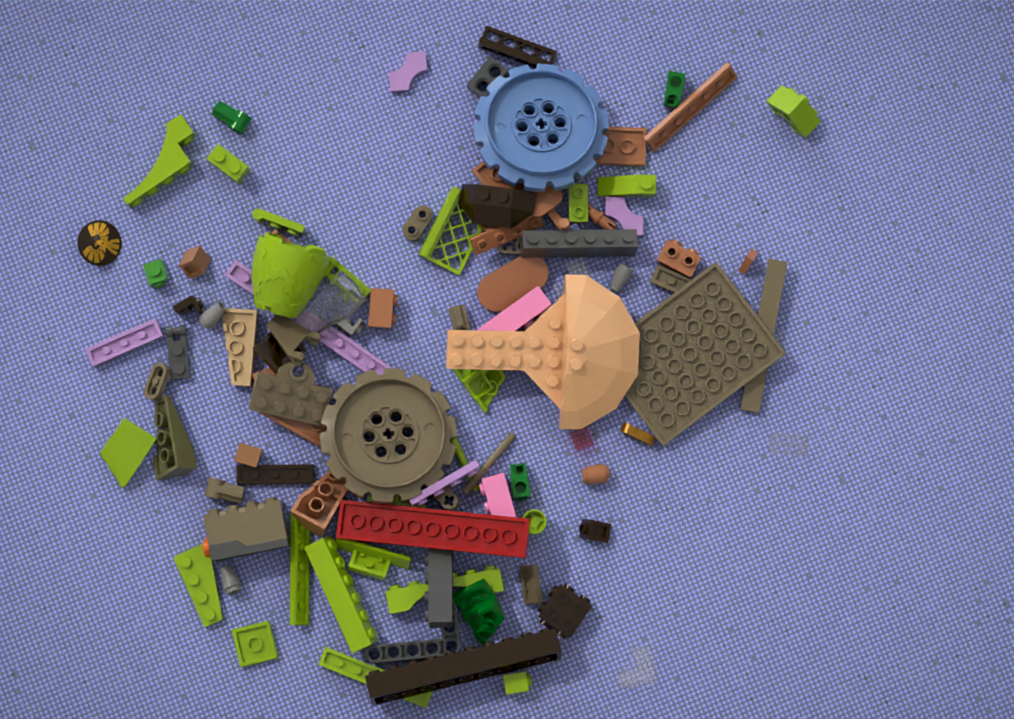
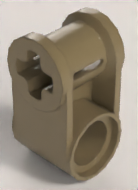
M448 485L443 488L445 492L434 498L438 500L445 510L454 511L459 506V500ZM447 498H454V504L452 506H450L449 504L445 505L447 504Z

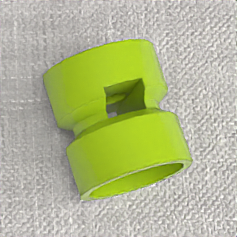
M531 509L523 515V518L531 519L530 535H538L544 531L547 519L541 511Z

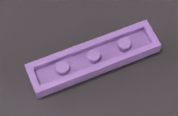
M153 319L88 347L85 351L92 367H95L164 336L157 320Z
M476 460L472 461L422 490L421 495L409 499L413 506L417 504L418 507L428 502L427 498L434 495V497H437L445 492L443 488L448 485L454 487L462 482L460 478L466 475L469 478L478 473L477 469L480 467Z

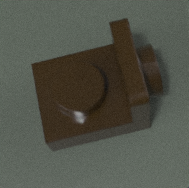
M191 295L172 307L178 315H186L195 306L201 315L204 305L199 297L195 299Z
M583 519L579 526V538L608 543L611 524Z

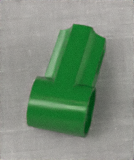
M221 101L215 105L211 113L212 116L226 123L229 128L241 135L252 120L249 115L240 110H235Z

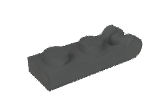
M179 325V327L175 328L166 326L169 368L171 370L170 379L190 378L186 325ZM174 335H180L181 340L174 341Z

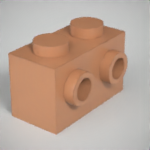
M667 239L656 263L691 278L701 259L698 256L699 252L692 248L687 250L681 247L682 244L674 239L671 241Z
M371 288L369 328L392 330V325H396L397 314H393L394 306L398 305V295H395L394 290Z

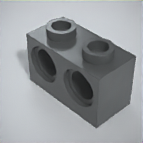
M490 56L467 83V89L479 99L481 96L487 97L486 91H479L478 86L480 84L489 86L497 78L490 75V72L494 69L500 71L499 76L508 78V69Z

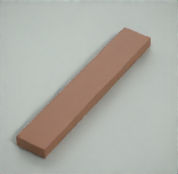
M725 63L643 137L651 151L656 152L738 77L729 63Z

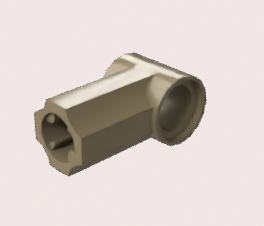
M465 305L448 308L453 330H471Z
M209 477L204 496L242 503L245 487Z

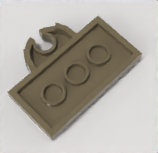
M292 361L284 363L276 375L257 371L248 409L321 426L323 413L326 406L330 403L333 389L315 385L313 371L307 364L302 363L303 372L299 376L293 375V368L296 365Z

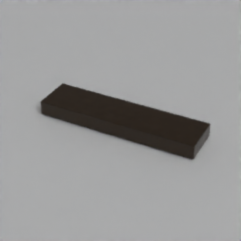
M314 464L257 465V467L237 465V485L314 484Z

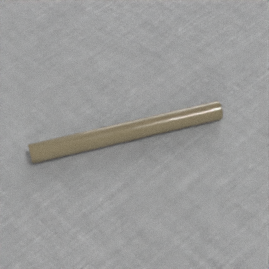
M512 432L509 433L481 466L478 473L462 489L463 493L466 495L470 493L514 441L516 436Z

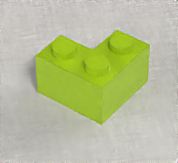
M781 85L766 101L775 114L786 119L791 128L805 138L821 122L817 117L818 112L808 104L810 102L809 99L803 94L798 95L791 87L788 89Z

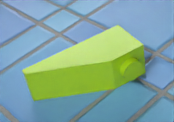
M656 175L598 177V197H655Z

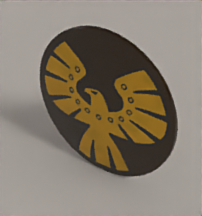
M103 220L87 223L78 235L77 245L79 253L85 261L92 265L104 266L110 264L117 258L121 250V237L118 230L111 223Z

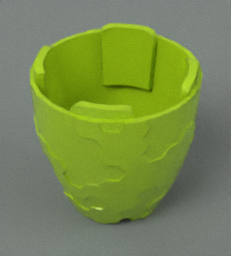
M266 232L264 235H259L255 252L253 253L251 273L255 307L264 311L268 309V311L276 315L297 318L315 295L325 276L331 256L327 255L326 250L314 245L304 247L283 241L282 237L277 234Z

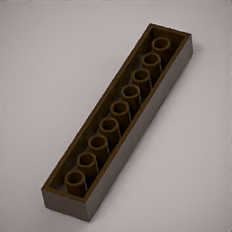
M544 628L540 630V633L532 634V632L520 635V638L513 639V637H508L496 644L494 642H487L480 648H475V646L467 647L463 652L456 653V651L445 653L443 657L431 656L423 662L418 663L415 660L408 662L407 666L399 667V665L388 667L386 671H371L368 673L369 675L365 676L372 706L561 660V648L556 629Z

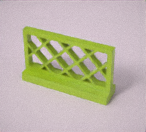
M453 186L418 256L459 276L473 249L469 238L479 235L482 228L481 225L476 224V234L468 236L465 225L472 223V221L464 223L461 214L464 210H460L458 205L461 191ZM458 213L462 224L451 227L449 219L451 215ZM463 226L466 237L456 240L452 229ZM450 230L453 241L443 244L441 235L443 232ZM467 239L469 248L467 251L460 253L457 242ZM454 243L457 254L447 257L444 246ZM442 248L445 258L437 260L431 257L434 249ZM456 256L459 257L461 264L458 270L450 266L448 259Z

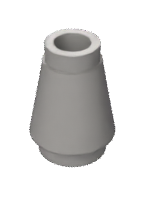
M622 263L618 267L616 266L609 288L620 293L633 276V269Z
M220 301L201 313L199 317L200 323L207 329L215 327L227 310L226 306Z
M232 566L222 567L223 590L226 591L227 595L240 592L242 584Z

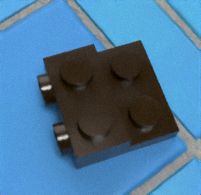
M271 332L253 348L255 353L275 374H277L279 368L284 363L291 361ZM302 343L295 350L303 354L306 352Z

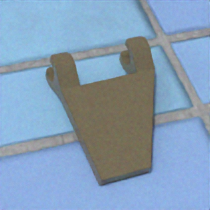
M275 314L267 324L268 329L286 355L297 366H300L304 359L303 353L295 351L302 341L306 338L313 346H317L320 342L321 335L319 333L309 331L287 317Z

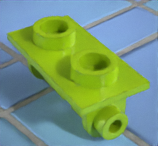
M573 184L569 187V221L575 224L588 222V184Z

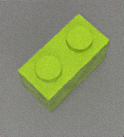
M219 144L216 145L206 158L211 165L238 185H240L250 171V168Z

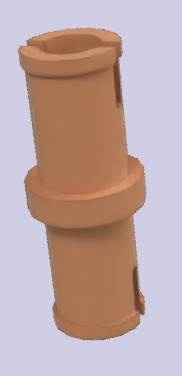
M588 202V217L593 221V224H598L604 230H614L617 227V224L607 218L603 211H598Z

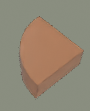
M750 250L740 266L739 272L746 273L758 254L756 250Z

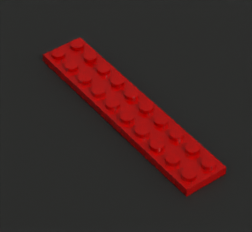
M341 500L336 538L526 559L531 519Z

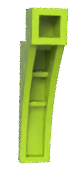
M181 114L165 124L167 132L164 144L152 170L130 194L123 198L129 207L139 206L143 202L142 199L148 195L150 197L159 192L158 188L164 184L168 186L175 181L174 178L179 174L184 175L191 170L190 167L193 164L180 146L190 144L196 135Z

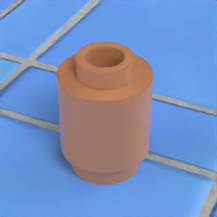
M604 464L586 466V468L582 469L583 483L589 485L607 483V479L610 478L609 467H605Z

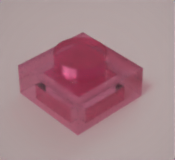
M587 426L569 433L576 451L594 445Z

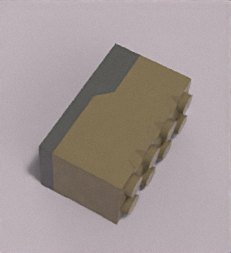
M276 497L264 499L265 503L261 504L257 501L245 503L246 507L240 508V505H231L226 507V511H221L219 508L207 510L208 514L203 515L207 534L202 543L204 556L207 558L211 557V561L217 562L290 547V536L283 501L278 500Z

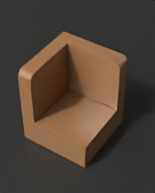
M199 245L186 250L178 266L189 279L205 273L211 258Z
M240 443L234 461L257 467L260 455L263 454L264 450Z

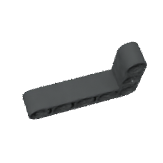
M453 601V623L456 627L452 633H448L445 628H441L442 639L372 645L366 650L367 660L372 663L445 656V653L450 652L446 648V644L449 641L457 643L456 653H458L461 644L456 603ZM429 643L437 644L438 651L435 654L427 651ZM412 644L416 645L419 649L418 654L415 656L408 653V647ZM392 646L399 649V655L395 658L391 657L388 653ZM373 648L378 649L380 652V656L376 660L372 659L369 655L370 650Z

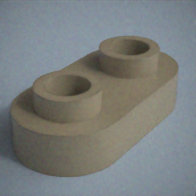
M421 205L413 211L402 230L407 240L415 241L419 239L432 220V211L429 207ZM420 212H425L426 217H419ZM411 227L416 229L413 234L408 232Z
M156 363L152 367L144 388V395L147 399L158 401L162 398L171 374L169 366L163 363Z

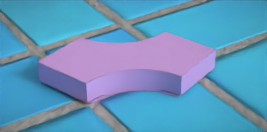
M426 51L407 53L403 66L394 72H389L390 92L410 91L412 80L418 74L427 72Z
M606 196L605 216L619 222L622 229H637V236H643V216L636 215L628 209L625 197Z

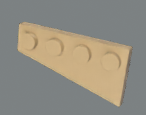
M227 308L222 315L231 385L252 387L255 360L253 348L256 346L258 310Z

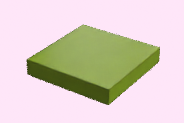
M270 620L232 629L240 668L278 658Z

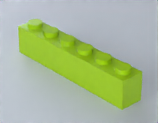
M328 536L305 546L304 549L351 652H357L378 642L377 632L369 621L368 612L362 606L361 596L353 586V579L347 573L345 561L337 551L335 540Z

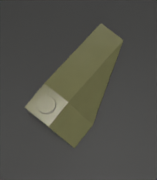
M165 395L155 402L154 425L157 427V439L154 444L157 445V455L153 456V465L156 481L184 476L197 469L194 449L170 396Z

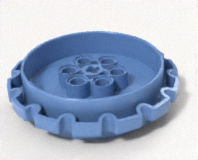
M538 63L535 69H530L528 65H523L509 70L508 78L499 76L492 81L486 88L488 96H481L475 109L474 117L479 121L473 124L475 145L483 147L480 149L479 154L489 170H499V179L514 187L518 183H522L526 191L545 192L547 186H551L554 191H558L574 184V177L584 179L596 167L594 158H602L606 148L608 137L603 135V133L608 132L609 122L606 109L599 108L602 104V99L592 85L584 86V78L569 69L559 72L557 65ZM545 109H550V110H552L553 112H552V113H546V112H544V110H545ZM531 111V112H533L534 114H533V115H527V114H525V112ZM561 123L564 127L559 128L556 124ZM524 127L526 131L521 132L518 128ZM553 139L556 140L557 143L551 144L548 141ZM534 141L537 142L538 145L532 146L529 143Z

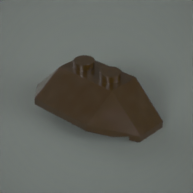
M462 184L459 204L473 224L512 229L528 216L534 214L537 194L511 188Z

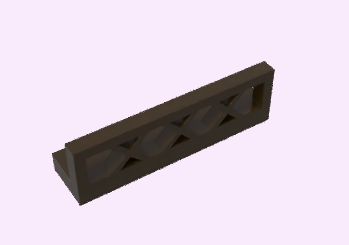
M487 25L478 43V48L536 68L538 63L553 65L557 54L555 50ZM488 32L496 34L499 40L495 42L486 39ZM511 39L515 42L516 47H508L503 42ZM530 46L534 54L530 55L522 52L520 48ZM544 52L552 54L550 61L541 59L538 55Z

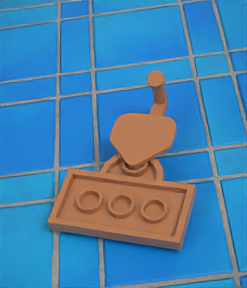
M534 141L529 143L532 146L538 145V143ZM484 162L472 169V173L482 185L526 191L522 183H518L514 187L499 179V170H489ZM547 186L545 192L526 191L537 194L535 210L532 216L542 217L547 214L559 230H569L570 221L567 218H561L554 209L562 201L563 194L561 190L554 191L551 186Z

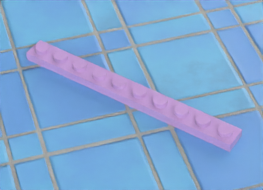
M235 260L225 276L253 295L252 271ZM306 308L297 318H289L309 331L319 333L321 335L319 339L321 343L363 372L375 370L378 375H382L385 368H392Z

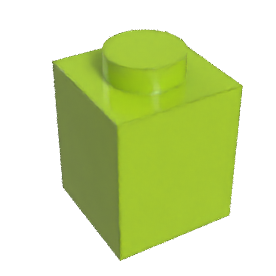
M526 671L503 675L506 695L529 691V687L532 686L531 675H526Z

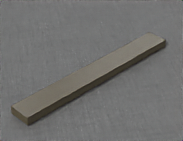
M768 259L758 317L774 337L788 262ZM768 368L745 384L740 410L759 413Z

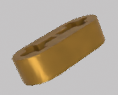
M623 422L620 428V432L649 446H653L656 440L655 436L628 423Z

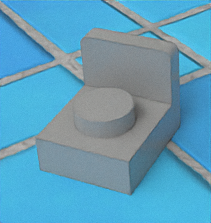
M337 316L333 321L335 325L351 337L355 334L359 335L364 328L362 325L364 321L359 318L354 326L351 325L353 322L346 316L342 318Z

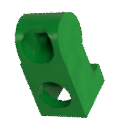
M668 71L663 106L672 108L679 106L685 73Z
M525 463L511 464V484L514 501L531 499Z

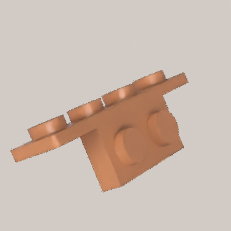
M531 215L512 229L481 225L484 232L470 238L474 254L479 255L521 236L522 231H534L543 227L542 217Z

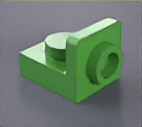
M162 259L143 265L150 287L155 289L165 286L166 282H169Z

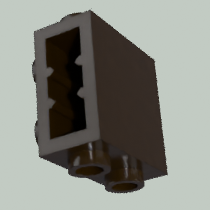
M566 583L564 586L560 584L556 587L554 585L548 594L551 596L547 603L543 602L537 610L540 612L538 617L541 620L539 622L548 628L550 626L556 628V633L563 639L572 637L592 607L589 604L591 600L582 594L580 597L573 593L575 589Z

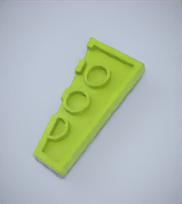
M202 544L173 557L204 627L206 628L223 620L213 561H211V557L207 558L204 556Z

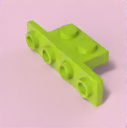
M336 539L337 549L353 553L348 566L350 571L385 581L390 565L407 570L410 567L411 558L405 554H396L385 548L370 546V544L365 542L360 543L353 540Z

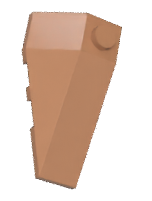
M327 471L321 479L317 480L306 492L304 491L298 497L290 513L306 529L323 537L340 507L341 500L344 499L348 492L345 489L346 480L336 481L330 471Z

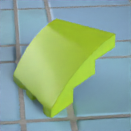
M452 369L484 413L487 412L491 400L496 396L499 386L502 385L506 378L502 370Z
M126 418L121 420L113 435L108 438L100 451L101 457L108 464V468L118 480L121 488H124L157 439Z

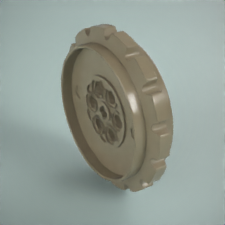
M385 368L382 375H378L375 370L357 375L355 378L356 384L351 385L349 382H346L333 395V400L336 404H328L323 413L321 426L327 430L320 433V446L322 455L330 456L326 466L336 481L346 480L345 489L359 498H364L366 494H369L372 497V502L381 504H392L395 497H399L402 502L409 501V499L422 494V487H429L444 477V472L441 470L443 466L450 467L456 446L450 442L457 437L455 417L446 414L450 410V405L440 391L431 392L432 383L417 374L407 378L405 370ZM399 415L401 420L393 422L391 416ZM374 417H379L382 422L376 425L371 420ZM404 430H411L413 435L405 437L402 432ZM387 432H389L390 435H393L391 436V439H387ZM371 434L375 439L372 442H367L364 440V437ZM403 447L406 452L399 455L395 452V449ZM382 449L386 452V455L378 457L376 451Z

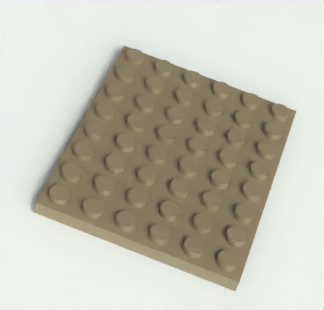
M715 262L635 322L640 332L638 376L625 394V397L662 446H664L780 359L786 352L718 263Z

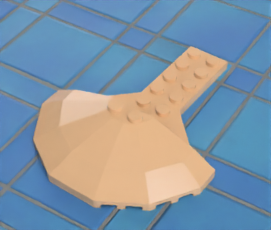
M564 274V294L525 331L447 329L446 369L523 370L559 408V429H582L615 410L638 376L640 332L619 296L587 275Z

